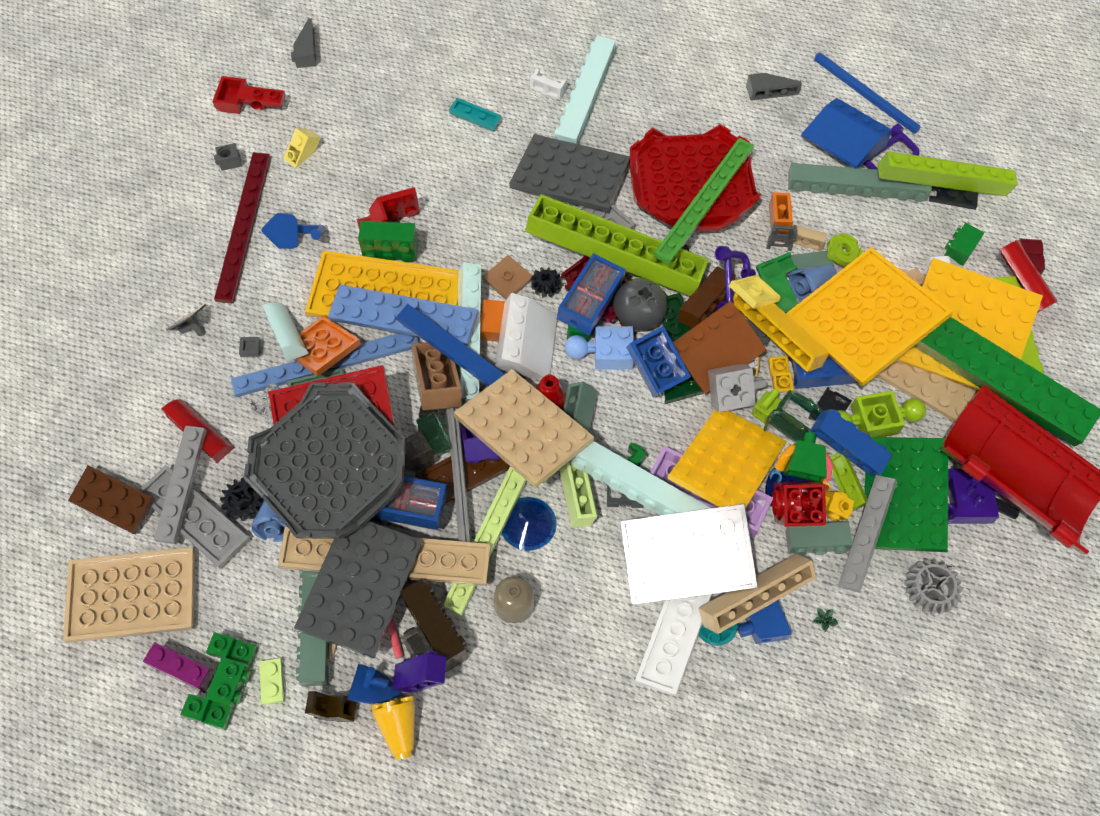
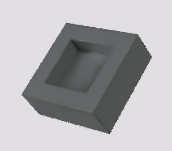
M240 337V357H259L260 338Z

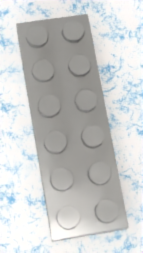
M167 465L139 489L155 498L151 508L160 516L173 472ZM191 488L179 533L221 569L250 539L198 492Z

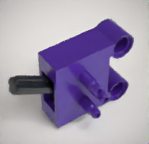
M948 469V496L950 502L948 503V525L993 524L999 518V512L1012 519H1016L1019 516L1020 509L996 498L995 490L984 481L980 480L978 482L962 469Z

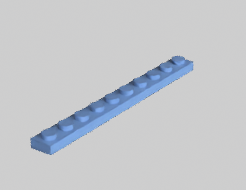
M397 333L361 343L360 346L325 372L412 350V344L419 343L416 336ZM293 361L231 378L235 396L240 397L287 384L289 380L314 374L298 362Z

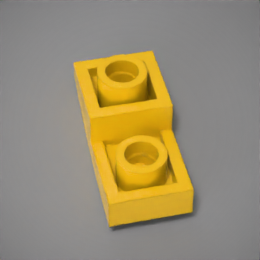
M788 356L769 357L768 366L773 389H777L779 392H793L792 372L789 371Z

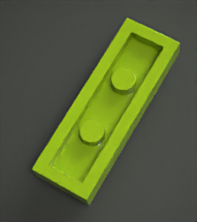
M839 452L830 456L834 465L832 471L840 492L846 493L848 495L847 498L854 501L853 511L865 506L868 499L851 461Z

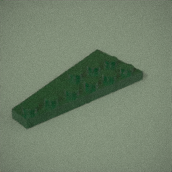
M680 293L666 296L668 307L662 325L672 343L692 329L678 322L680 308L684 304ZM690 377L664 392V404L704 393Z

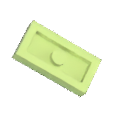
M282 659L259 661L261 704L268 705L284 702Z

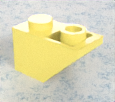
M296 128L283 159L297 168L316 151L321 137L310 129Z

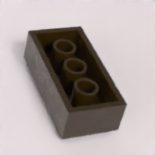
M420 579L400 591L404 604L431 649L438 652L439 656L446 657L445 672L466 661V653L469 652L467 644L462 635L457 636L458 633L453 620L446 618L447 614L440 600L436 602L437 598L431 584H425L424 580Z

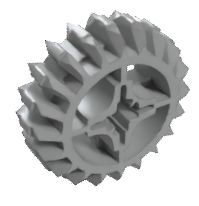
M928 559L924 560L923 563L918 562L916 567L913 566L910 569V573L906 575L908 580L905 582V586L909 587L906 590V594H912L909 601L916 600L915 608L921 605L923 606L922 612H926L929 609L931 615H934L936 611L939 615L943 614L944 611H951L952 607L958 605L957 601L962 597L959 593L963 591V588L958 586L962 580L955 578L958 572L952 573V566L946 568L945 561L940 564L937 563L936 559H933L931 562ZM920 576H921V578H922L921 581L923 582V585H924V588H923L922 590H921L920 585H919V578H920ZM940 584V585L937 586L935 589H934L933 587L930 588V589H928V588H929L930 586H932V585H935V586H936V585ZM945 584H946L947 587H948V597L945 595V594H946V591L944 590V585H945Z

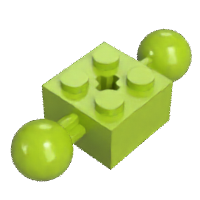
M893 391L856 396L850 406L853 415L838 410L842 418L854 423L858 430L867 433L871 437L899 435L905 426L903 418L908 422L915 423L921 421L926 415V406L923 401L917 398H910L899 407Z

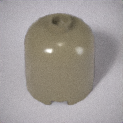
M517 576L506 577L500 581L494 593V607L499 618L506 623H522L531 616L534 611L535 600L533 589L528 581Z

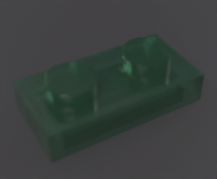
M435 411L416 419L432 455L451 448V444Z

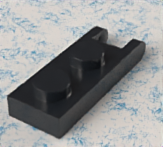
M931 186L932 191H936L937 194L936 196H930L929 202L976 210L978 192Z

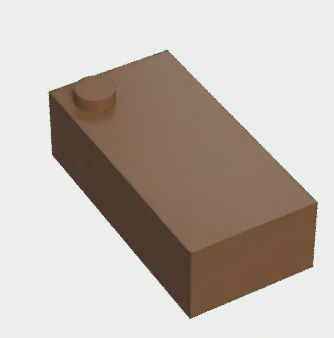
M427 342L413 343L412 363L422 411L461 407V385L455 362Z

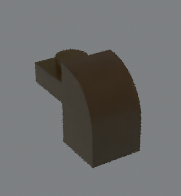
M308 691L305 714L325 721L354 722L357 702L348 700L347 696L344 695L329 696L317 691Z

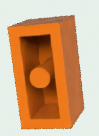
M772 193L769 203L770 227H772V224H776V226H792L790 193ZM778 230L777 233L788 234L789 230Z
M483 299V306L480 308V340L499 342L505 301Z

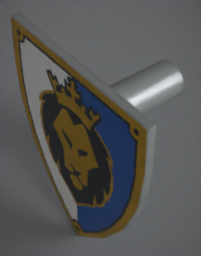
M206 304L167 327L166 330L188 321L178 328L179 332L184 334L193 328L196 334L200 336L204 331L194 318V315L202 310Z

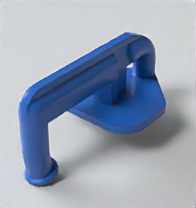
M276 213L262 227L261 231L276 247L292 249L298 244V233H311V237L314 240H318L326 231V227L324 225L298 224L293 214Z

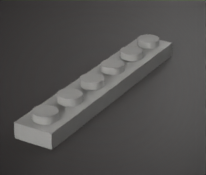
M185 426L154 537L156 542L177 543L207 432L205 428Z
M876 475L839 582L840 588L858 593L861 592L897 484L896 479Z

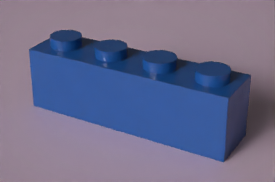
M833 409L821 411L810 430L870 476L881 475L892 457V454L886 451L887 448L874 442L870 435L858 430L854 423L846 421L838 411Z

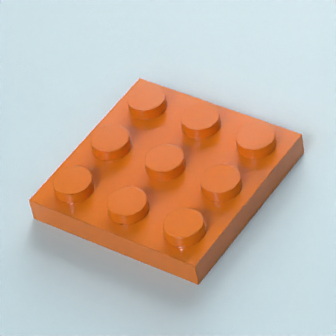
M322 316L299 333L309 354L294 360L316 376H319L360 346L361 342L359 338L325 316Z

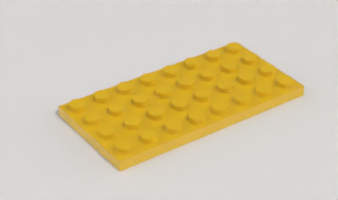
M323 250L305 314L307 316L320 318L325 316L328 318L339 285L457 306L459 270Z

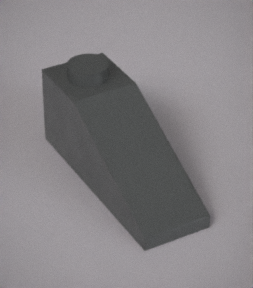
M308 18L293 44L294 52H291L292 62H295L297 68L316 66L315 32L312 18Z
M768 73L750 74L746 83L751 101L799 95L802 86L801 81Z

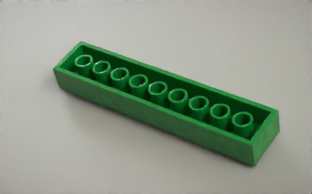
M952 317L914 346L979 388L983 385L1029 419L1074 447L1084 442L1100 417V408Z

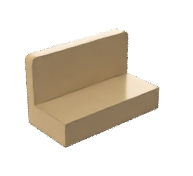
M797 225V236L793 240V244L822 251L826 240V233Z

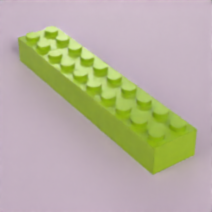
M540 194L531 210L525 232L588 257H591L594 253L626 269L629 273L649 279L688 296H691L698 288L709 261L705 257L681 249L669 265L654 257L655 251L662 243L661 240Z

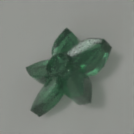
M817 608L819 617L815 618L812 623L821 624L824 632L828 630L829 625H838L837 620L832 617L833 609L827 610L825 613Z

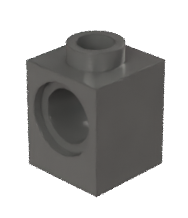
M236 143L215 147L216 155H214L216 165H220L222 171L242 167Z

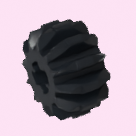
M541 267L540 271L535 270L534 275L531 277V288L535 290L536 295L541 293V296L544 297L545 294H548L551 298L552 293L557 294L558 289L561 287V276L557 274L556 269L551 271L550 267L547 270Z

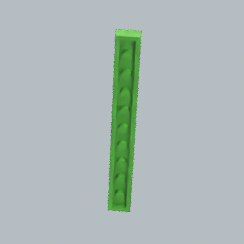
M741 138L736 141L654 253L655 258L669 265L751 154L754 148L753 144Z

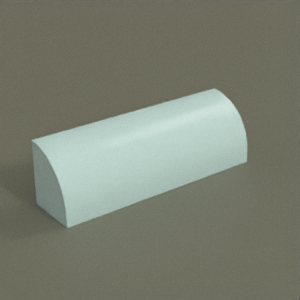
M280 303L262 305L286 361L289 362L309 354L288 309Z

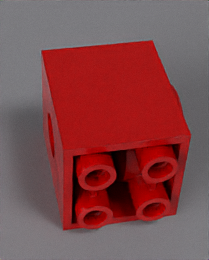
M811 480L773 482L772 511L775 522L785 527L826 525L825 484Z

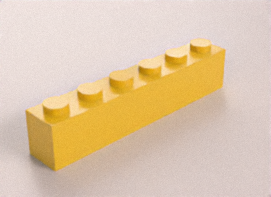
M735 292L733 299L737 309L806 372L823 366L830 352L776 304L773 303L753 309Z

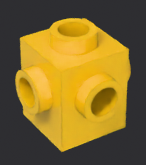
M840 491L825 492L827 518L836 522L848 520L853 512L854 501L847 498L848 495Z

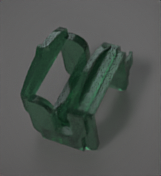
M789 390L780 401L777 409H773L768 415L763 430L768 431L772 426L795 443L797 440L803 441L804 433L811 432V429L785 411L790 399L816 418H818L823 410L811 398Z

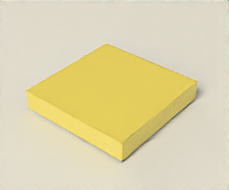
M758 275L733 280L729 285L753 309L777 303L781 298Z

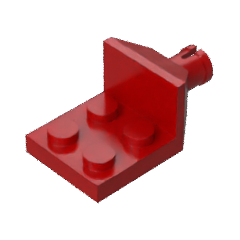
M415 187L376 197L369 209L370 215L356 219L359 229L361 221L394 222L400 218L412 217L420 213Z

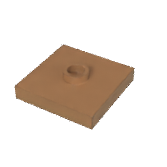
M507 255L482 276V280L507 300L511 293L517 294L531 282L532 275Z

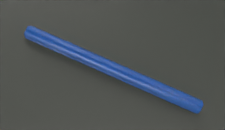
M821 52L815 55L814 60L906 129L913 134L920 130L921 126L831 59Z

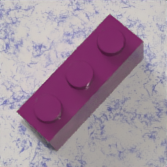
M155 642L143 660L149 667L203 693L206 692L215 675L210 668Z

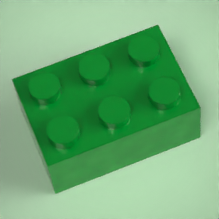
M360 222L358 241L362 256L400 260L403 262L416 261L418 238L415 223Z

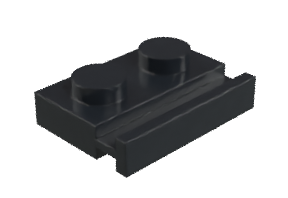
M827 387L808 419L816 421L821 411L829 409L846 412L852 400L836 391H831Z

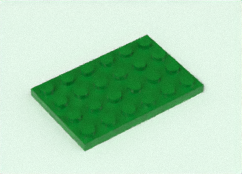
M871 437L874 442L887 448L886 451L892 454L883 473L878 476L893 478L897 481L875 549L948 552V455L941 450L945 438ZM865 472V495L868 499L876 475L870 476Z

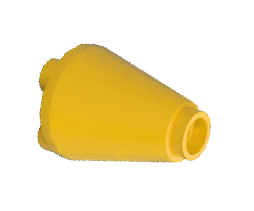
M408 696L371 705L373 717L391 754L395 756V760L413 756L414 697Z

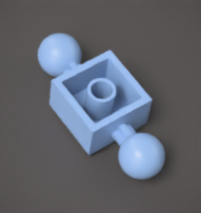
M595 326V342H587L584 337L574 335L567 339L565 352L573 359L583 358L587 353H595V369L632 370L634 361L626 347L629 343L633 342V326Z

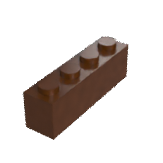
M717 266L682 305L678 322L694 328L717 311L719 303L726 300L724 269ZM732 273V278L735 280L736 275Z

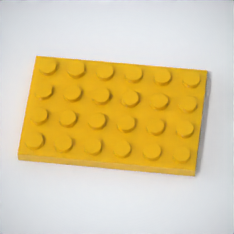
M715 409L669 473L668 479L718 507L745 504L746 509L787 441L729 410L718 412Z

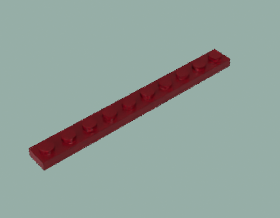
M252 153L214 297L215 302L234 304L271 159L270 154Z

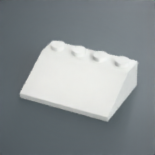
M511 293L504 303L495 367L508 372L513 369L519 375L538 380L550 374L557 315L528 297Z

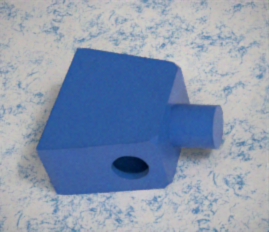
M778 600L745 618L747 623L738 625L740 637L752 635L755 644L783 641L789 639L792 635Z

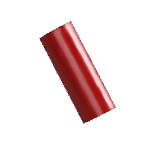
M1019 240L1004 246L998 251L1013 276H1016V280L1022 289L1043 295L1037 313L1058 302Z
M173 400L161 408L165 416L182 432H184L185 426L205 428L207 432L202 450L216 463L220 462L234 449L225 438L183 400Z

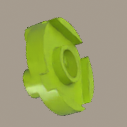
M846 233L833 235L827 243L828 259L844 267L859 257L863 250L862 247L859 249L858 241Z

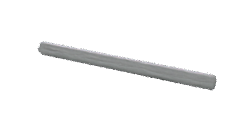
M458 407L447 408L458 539L462 542H471L460 422L454 417V412Z

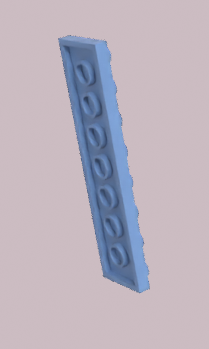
M339 285L328 318L332 321L419 337L396 320L397 315L408 303L464 345L469 346L479 311L478 309Z

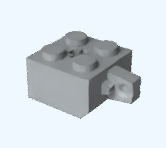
M746 364L708 370L711 406L718 412L756 405V389L767 387L766 379L763 377L755 378L752 367Z

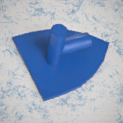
M358 664L347 699L360 703L376 704L391 701L400 696L401 693L394 691L393 682L374 667Z

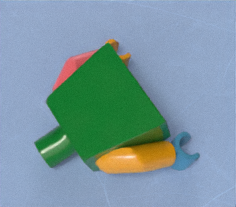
M806 432L804 433L803 441L797 440L781 453L775 465L776 469L770 471L769 477L771 480L773 474H778L777 482H780L782 480L781 471H784L783 475L826 484L825 490L828 492L831 490L828 481L831 480L834 465L829 454L826 452V447L815 444L816 434Z

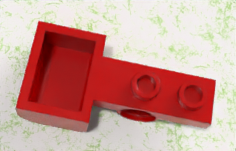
M221 76L212 102L214 107L220 112L240 114L243 103L250 104L256 110H264L265 106L282 108L286 94L284 90L248 86L246 79Z

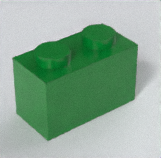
M965 222L963 227H958L953 234L955 239H950L946 244L945 249L947 251L944 256H949L961 266H964L983 237L984 232Z

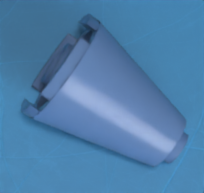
M830 264L796 269L788 274V282L795 297L801 302L836 275L837 271Z
M264 501L252 522V532L263 540H267L268 537L274 538L273 542H281L285 527L287 526Z

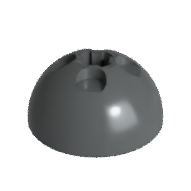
M636 278L627 281L617 290L613 299V308L618 319L626 326H633V329L636 330L655 328L664 320L667 313L668 303L664 291L657 283L649 279Z

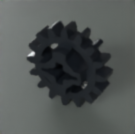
M244 477L241 478V482H237L234 479L233 485L227 484L228 490H222L225 497L220 498V501L223 503L221 507L223 510H226V515L228 517L231 516L233 520H236L238 516L241 521H244L245 516L252 519V514L258 513L257 509L262 506L261 502L264 499L244 480ZM252 491L255 492V498L252 496ZM230 500L233 501V508L230 505Z

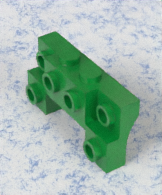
M790 252L756 265L760 278L781 296L779 302L774 304L785 313L799 304L786 277L791 271L797 269Z
M214 632L206 653L221 660L206 697L202 698L188 694L180 715L184 718L226 731L236 704L238 705L242 700L243 692L241 691L244 683L247 684L250 679L251 671L249 670L258 647L236 640L234 637Z

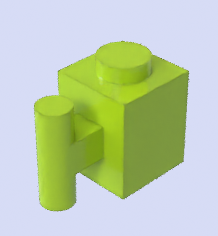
M773 389L771 392L766 390L756 405H754L751 415L767 425L782 404V400L778 397L780 392L777 389Z

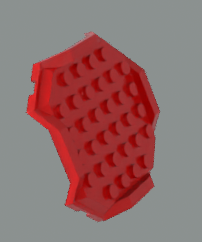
M722 124L704 134L667 136L652 127L645 133L644 138L641 141L637 140L629 150L634 202L664 223L674 227L739 138L749 143L750 141L740 135L738 137L730 133L731 130ZM750 155L694 232L718 231L740 219L760 199L761 193L755 187Z

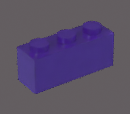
M426 651L424 655H415L412 659H404L403 662L395 664L393 690L415 693L444 684L446 657L439 656L438 652Z

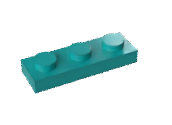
M456 98L449 108V114L491 131H495L502 120L500 114Z

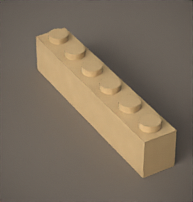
M795 554L757 575L758 588L728 591L699 607L703 626L719 634L816 579L812 560Z

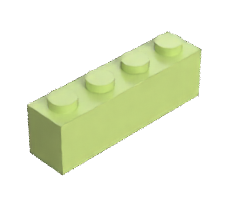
M569 461L559 471L571 528L590 527L597 518L588 473L576 469Z

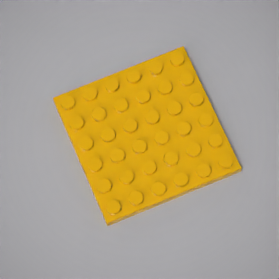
M870 247L786 314L829 351L828 356L859 384L864 386L953 315V311Z
M932 258L922 287L953 311L952 318L1021 360L1043 295ZM914 346L898 358L899 362L922 369L976 390L980 389Z

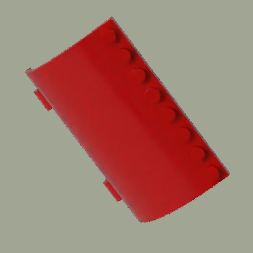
M981 386L951 427L943 441L941 450L961 464V469L978 482L980 480L984 481L1050 531L1049 535L1065 547H1072L1083 555L1088 554L1089 550L1080 544V537L1089 516L1100 501V470L986 386Z

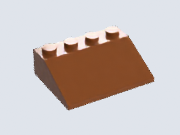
M731 301L673 342L691 378L705 395L710 392L708 370L737 364L747 365L767 351L743 314Z

